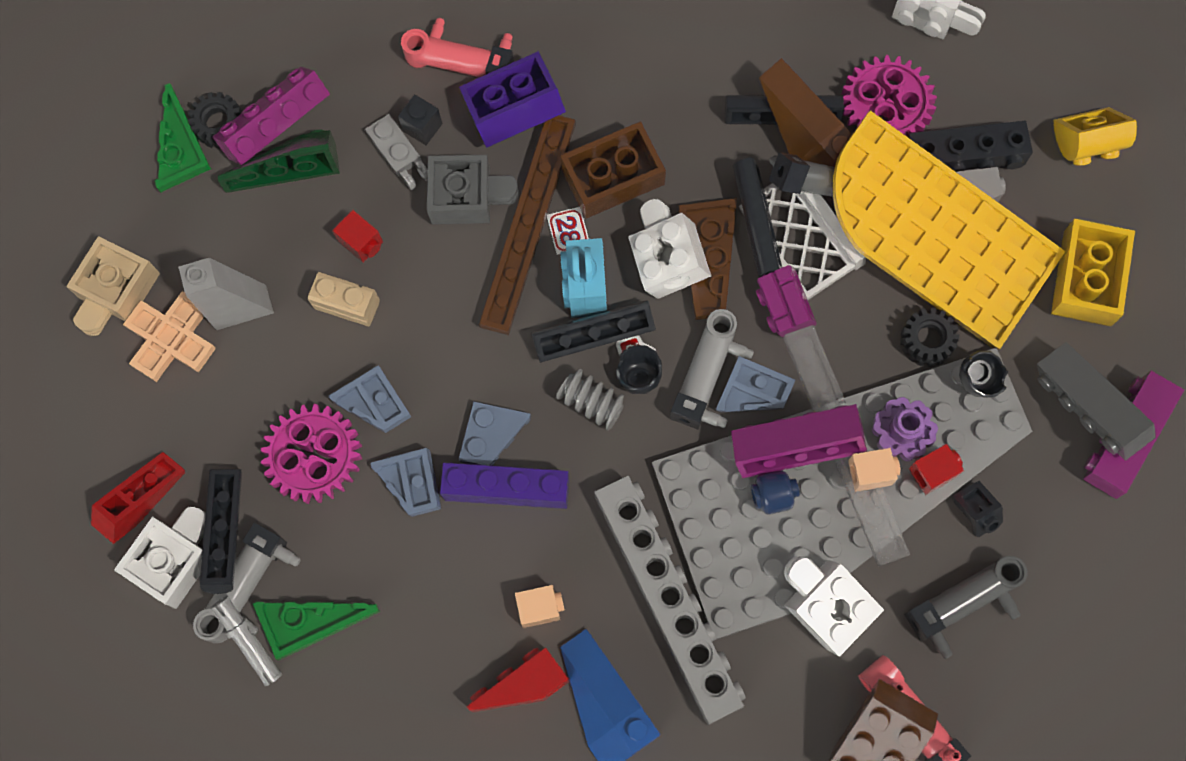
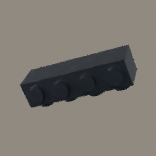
M1026 120L909 133L908 136L909 139L955 172L992 167H1007V169L1011 170L1018 169L1027 163L1033 153Z

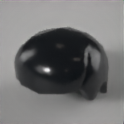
M634 345L624 350L620 354V361L616 368V377L619 385L623 390L631 394H647L655 389L662 377V362L657 352L646 345Z
M974 351L963 360L959 371V378L964 389L973 396L992 398L1006 390L1007 387L1004 385L1008 370L1002 364L1000 357L993 352Z

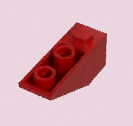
M537 647L522 658L525 663L515 671L510 667L496 678L499 683L488 690L485 686L470 697L472 703L467 708L471 712L545 701L569 683L570 680L545 647L540 651Z

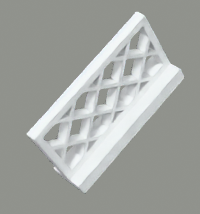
M773 183L764 189L766 197L771 194V198L767 199L770 216L773 205L790 208L787 222L772 220L773 226L786 228L783 242L777 241V246L782 247L780 254L782 267L791 265L795 270L799 271L798 277L800 282L803 272L820 274L818 284L809 291L802 285L807 300L855 269L856 271L866 264V257L860 254L848 240L837 216L820 194L801 191L800 194H792L791 202L774 200L776 190L779 188ZM796 197L801 204L795 203ZM741 204V205L739 206V209H740L741 212L743 213V208H742V204ZM794 209L806 210L810 215L808 225L791 223ZM813 220H814V222L816 223V225H817L818 227L812 226V221H813ZM790 228L807 231L804 245L787 243ZM810 232L824 234L827 238L825 249L808 246ZM829 244H831L835 250H829ZM786 248L803 251L800 266L787 264L784 260ZM806 252L824 254L821 269L804 266ZM827 255L841 257L846 266L837 272L825 270ZM823 275L829 276L828 278L823 280Z

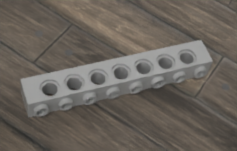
M626 476L595 491V499L707 726L743 708L742 700L746 699L745 694L738 681L732 683L727 673L731 669L730 664L723 651L717 653L712 641L716 640L715 634L708 622L702 623L698 612L702 611L694 594L688 595L683 585L687 582V579L679 565L674 567L669 555L673 554L672 549L665 537L659 538L655 527L659 526L653 511L651 509L645 510L641 502L645 496L638 482L632 483L629 476ZM625 506H631L636 510L637 515L631 520H625L619 515L620 510ZM638 534H646L650 538L651 543L645 548H639L633 543V539ZM656 561L663 564L665 572L658 577L650 575L647 571V566L651 562ZM666 590H674L679 595L678 603L666 605L661 599L662 593ZM681 618H687L693 623L694 629L690 634L684 635L677 631L675 623ZM695 647H702L707 651L708 660L703 664H697L692 661L690 651ZM710 676L718 677L723 684L722 691L717 694L708 692L705 688L706 678Z

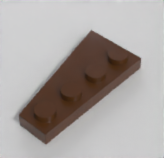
M737 198L678 206L679 214L683 213L695 224L711 273V277L690 285L695 320L707 319L715 310H726Z

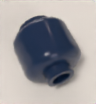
M783 470L760 474L756 477L755 484L751 485L754 505L756 509H761L766 515L791 510L795 504L794 498L800 496L796 479H790Z

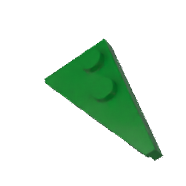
M170 83L165 85L162 97L164 115L163 121H160L159 143L161 147L157 157L159 176L155 182L160 193L211 170L210 164L195 133L191 129L184 109Z
M253 603L275 659L278 661L380 612L377 604Z

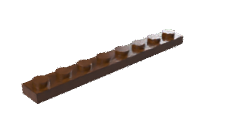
M558 115L544 122L479 323L480 328L505 335L510 333L561 173L560 155L568 151L576 125L575 119Z

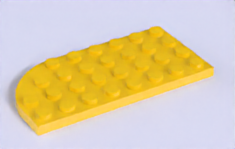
M872 111L865 115L837 158L833 175L834 207L841 228L854 248L938 310L945 311V315L951 316L955 322L991 348L1000 350L1066 251Z

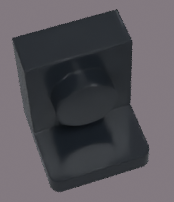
M980 481L953 495L954 503L973 524V533L977 537L996 531L1003 523L1002 505Z

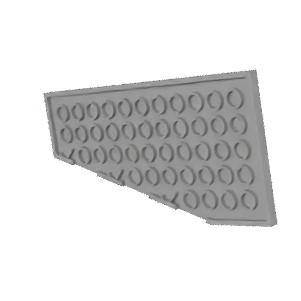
M997 348L987 350L1000 357ZM963 358L782 418L788 419L802 416L808 412H821L841 405L849 406L856 404L862 422L867 452L880 450L877 447L880 437L872 433L875 415L879 411H884V406L889 400L905 397L910 404L916 400L921 401L925 407L932 410L933 415L930 421L938 426L935 443L931 447L926 448V452L922 457L947 444L951 450L954 449L960 455L963 461L962 468L964 469L957 478L927 495L924 494L909 470L911 465L921 458L907 462L898 455L900 475L897 476L898 479L892 486L855 492L848 464L851 458L849 456L783 470L790 479H796L800 496L794 498L795 504L791 510L766 515L761 509H756L752 498L751 485L755 484L758 475L742 478L737 468L732 435L653 461L651 463L706 621L711 626L716 640L792 614L784 606L797 592L784 575L785 566L791 559L799 556L808 558L818 568L827 560H831L841 564L849 573H852L1028 436L1032 429L1008 374L1004 381V385L1007 387L1004 392L992 398L975 397L964 389L959 378L960 367L965 359Z

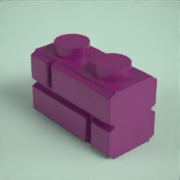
M791 265L758 278L757 281L760 289H757L756 293L762 306L767 305L770 316L766 318L773 333L777 332L781 337L788 338L800 331L816 326L817 322L798 274Z

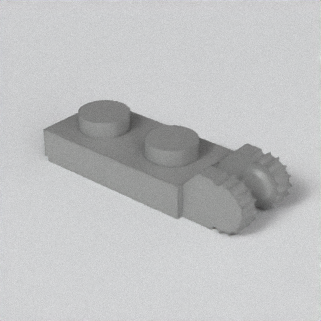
M390 114L365 128L367 135L397 177L400 176L410 190L416 187L413 177L407 172L415 166L420 176L428 180V169Z

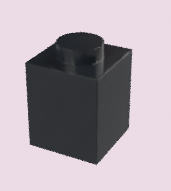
M414 94L398 115L403 132L426 146L443 124L439 109Z

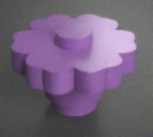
M905 397L889 400L884 406V411H879L874 417L872 433L880 437L877 442L878 449L891 448L893 457L900 455L907 462L921 458L925 454L926 448L931 447L936 441L938 426L930 421L933 415L932 410L925 407L919 400L911 404Z

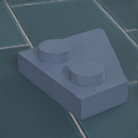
M739 356L716 411L721 413L783 409L795 379Z
M379 365L329 395L330 400L334 404L384 433L411 418V415Z
M473 402L459 461L471 465L492 466L499 458L500 453L507 449L514 441V437L523 426L530 422L531 414Z
M424 448L371 463V468L386 483V487L400 501V505L408 515L413 517L441 509L429 449Z

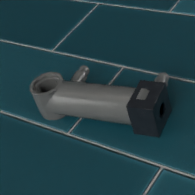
M779 152L778 156L774 155L770 158L773 169L769 180L781 191L795 194L805 191L833 197L835 167L804 161L797 155Z
M1016 556L1003 557L911 609L904 615L920 642L930 638L937 651L941 653L944 659L952 656V652L941 631L996 599H998L1011 619L1014 620L1020 617L1021 614L1009 592L1025 582L1028 574L1027 567ZM1003 566L1012 570L1014 574L1013 581H1007L1003 578L1001 574Z

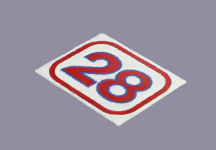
M580 207L547 215L556 254L566 251V240L589 239Z

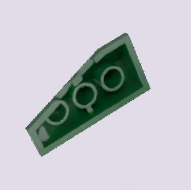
M313 130L309 134L300 135L245 162L243 165H239L219 175L218 182L224 191L229 193L340 174L335 139L330 130Z

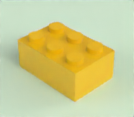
M1074 218L1063 233L1061 248L1066 252L1058 265L1051 314L1110 327L1114 325L1124 313L1135 231Z

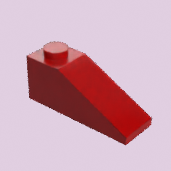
M164 452L160 453L92 505L91 525L111 543H116L146 517L185 474V469Z

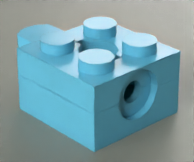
M602 238L566 240V251L560 252L564 308H570L571 318L589 317L607 312Z

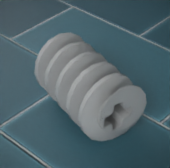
M579 369L574 374H570L558 390L556 399L560 400L565 397L564 403L567 406L575 403V411L578 413L586 409L585 417L588 419L596 415L595 422L597 425H602L607 421L606 430L609 431L622 412L624 395L621 394L614 400L612 398L614 389L611 387L603 393L602 381L593 387L592 375L583 381L581 379L582 369Z

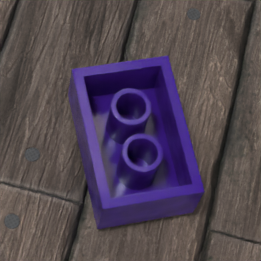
M539 51L459 87L486 148L566 112L558 89Z

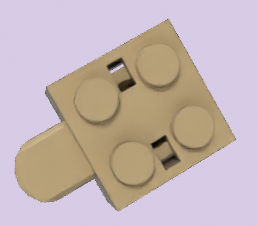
M98 236L66 286L79 299L84 301L73 318L75 325L86 335L95 336L102 332L112 315L126 321L138 303L145 299L160 273L148 260Z

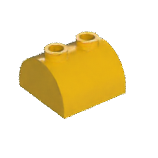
M1110 107L1053 120L1058 147L1062 155L1067 160L1073 161L1074 165L1090 164L1091 156L1100 154L1103 159L1119 157V150L1130 148L1136 138V120Z

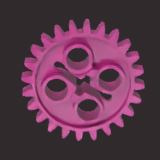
M889 55L885 56L884 62H880L875 56L872 65L867 61H863L861 69L855 67L852 76L848 75L846 85L843 86L841 93L844 95V106H846L842 115L851 116L847 125L857 124L858 127L865 115L872 111L877 116L887 117L890 121L886 122L907 137L909 133L924 132L925 125L930 124L932 120L931 115L936 110L933 104L937 96L932 95L935 86L926 85L930 76L924 75L920 77L919 74L922 67H917L913 70L910 68L912 61L909 60L903 65L901 64L900 56L896 58L895 62L890 61ZM888 80H893L896 83H898V85H892L888 82ZM869 93L874 98H867L863 94ZM905 102H906V103H910V104H912L914 107H913V108L906 107L903 103H905Z
M314 404L311 412L308 411L305 405H302L300 414H296L291 408L289 409L291 418L287 420L280 415L279 420L282 425L280 427L270 425L274 435L264 436V439L270 444L269 447H263L260 450L269 456L261 460L263 466L270 467L264 472V475L267 478H274L270 483L271 486L274 488L281 486L279 493L284 497L291 492L290 499L294 502L302 495L303 502L306 504L310 503L312 496H314L318 503H322L323 494L325 493L331 499H334L333 489L337 488L339 491L344 492L345 489L342 482L345 480L353 483L349 472H359L360 470L353 463V461L362 459L360 453L354 452V450L362 447L360 441L353 440L359 434L355 429L349 430L352 423L349 419L342 421L343 415L341 412L338 411L332 416V409L329 406H326L322 413L317 404ZM303 429H309V436L305 440L297 441V434ZM329 439H338V445L333 450H325V444ZM288 444H292L308 452H313L315 449L319 455L337 459V462L333 464L314 455H310L308 458L302 451L287 449L286 447ZM292 457H298L296 467L287 470L285 468L286 462ZM327 467V473L323 478L314 479V472L317 468Z

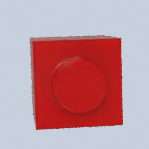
M354 210L332 230L337 241L361 262H364L368 257L372 258L375 256L383 243L379 231Z
M947 444L915 461L909 468L925 495L957 478L964 471L960 455L954 449L951 450Z

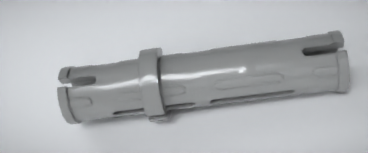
M225 596L223 601L220 599L213 604L211 610L214 611L225 627L226 636L234 640L262 680L264 686L270 685L269 681L273 683L280 678L282 672L279 671L249 628V620L242 618L231 602L230 597Z

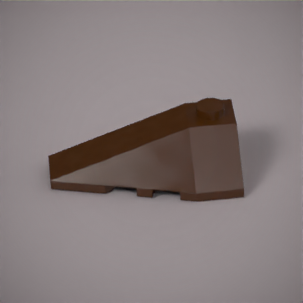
M781 58L759 77V81L789 154L797 155L804 161L835 167L842 148L852 134Z

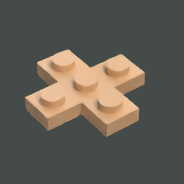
M182 291L165 315L145 302L140 301L123 324L126 328L146 340L129 364L155 382L159 380L174 358L199 373L216 349L211 343L193 333L204 316L188 299L185 292Z

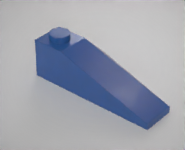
M587 629L560 647L589 749L598 761H626L660 736L652 721Z

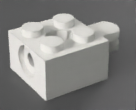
M897 0L892 18L897 19L903 25H911L924 31L931 37H938L943 40L950 27L971 36L976 35L986 17L983 10L962 2V0Z
M653 199L644 203L640 209V215L645 229L628 237L644 290L659 299L711 277L695 224L683 213L672 217L669 207L660 200Z
M188 507L182 512L172 528L152 517L114 570L165 605L177 609L200 576L203 549L198 544L204 537L206 513L196 507Z
M799 556L788 561L785 566V578L797 592L784 606L826 650L839 657L884 611L839 563L827 560L818 568L812 560Z

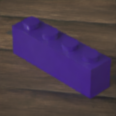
M443 463L440 494L444 501L567 509L570 478L568 471Z

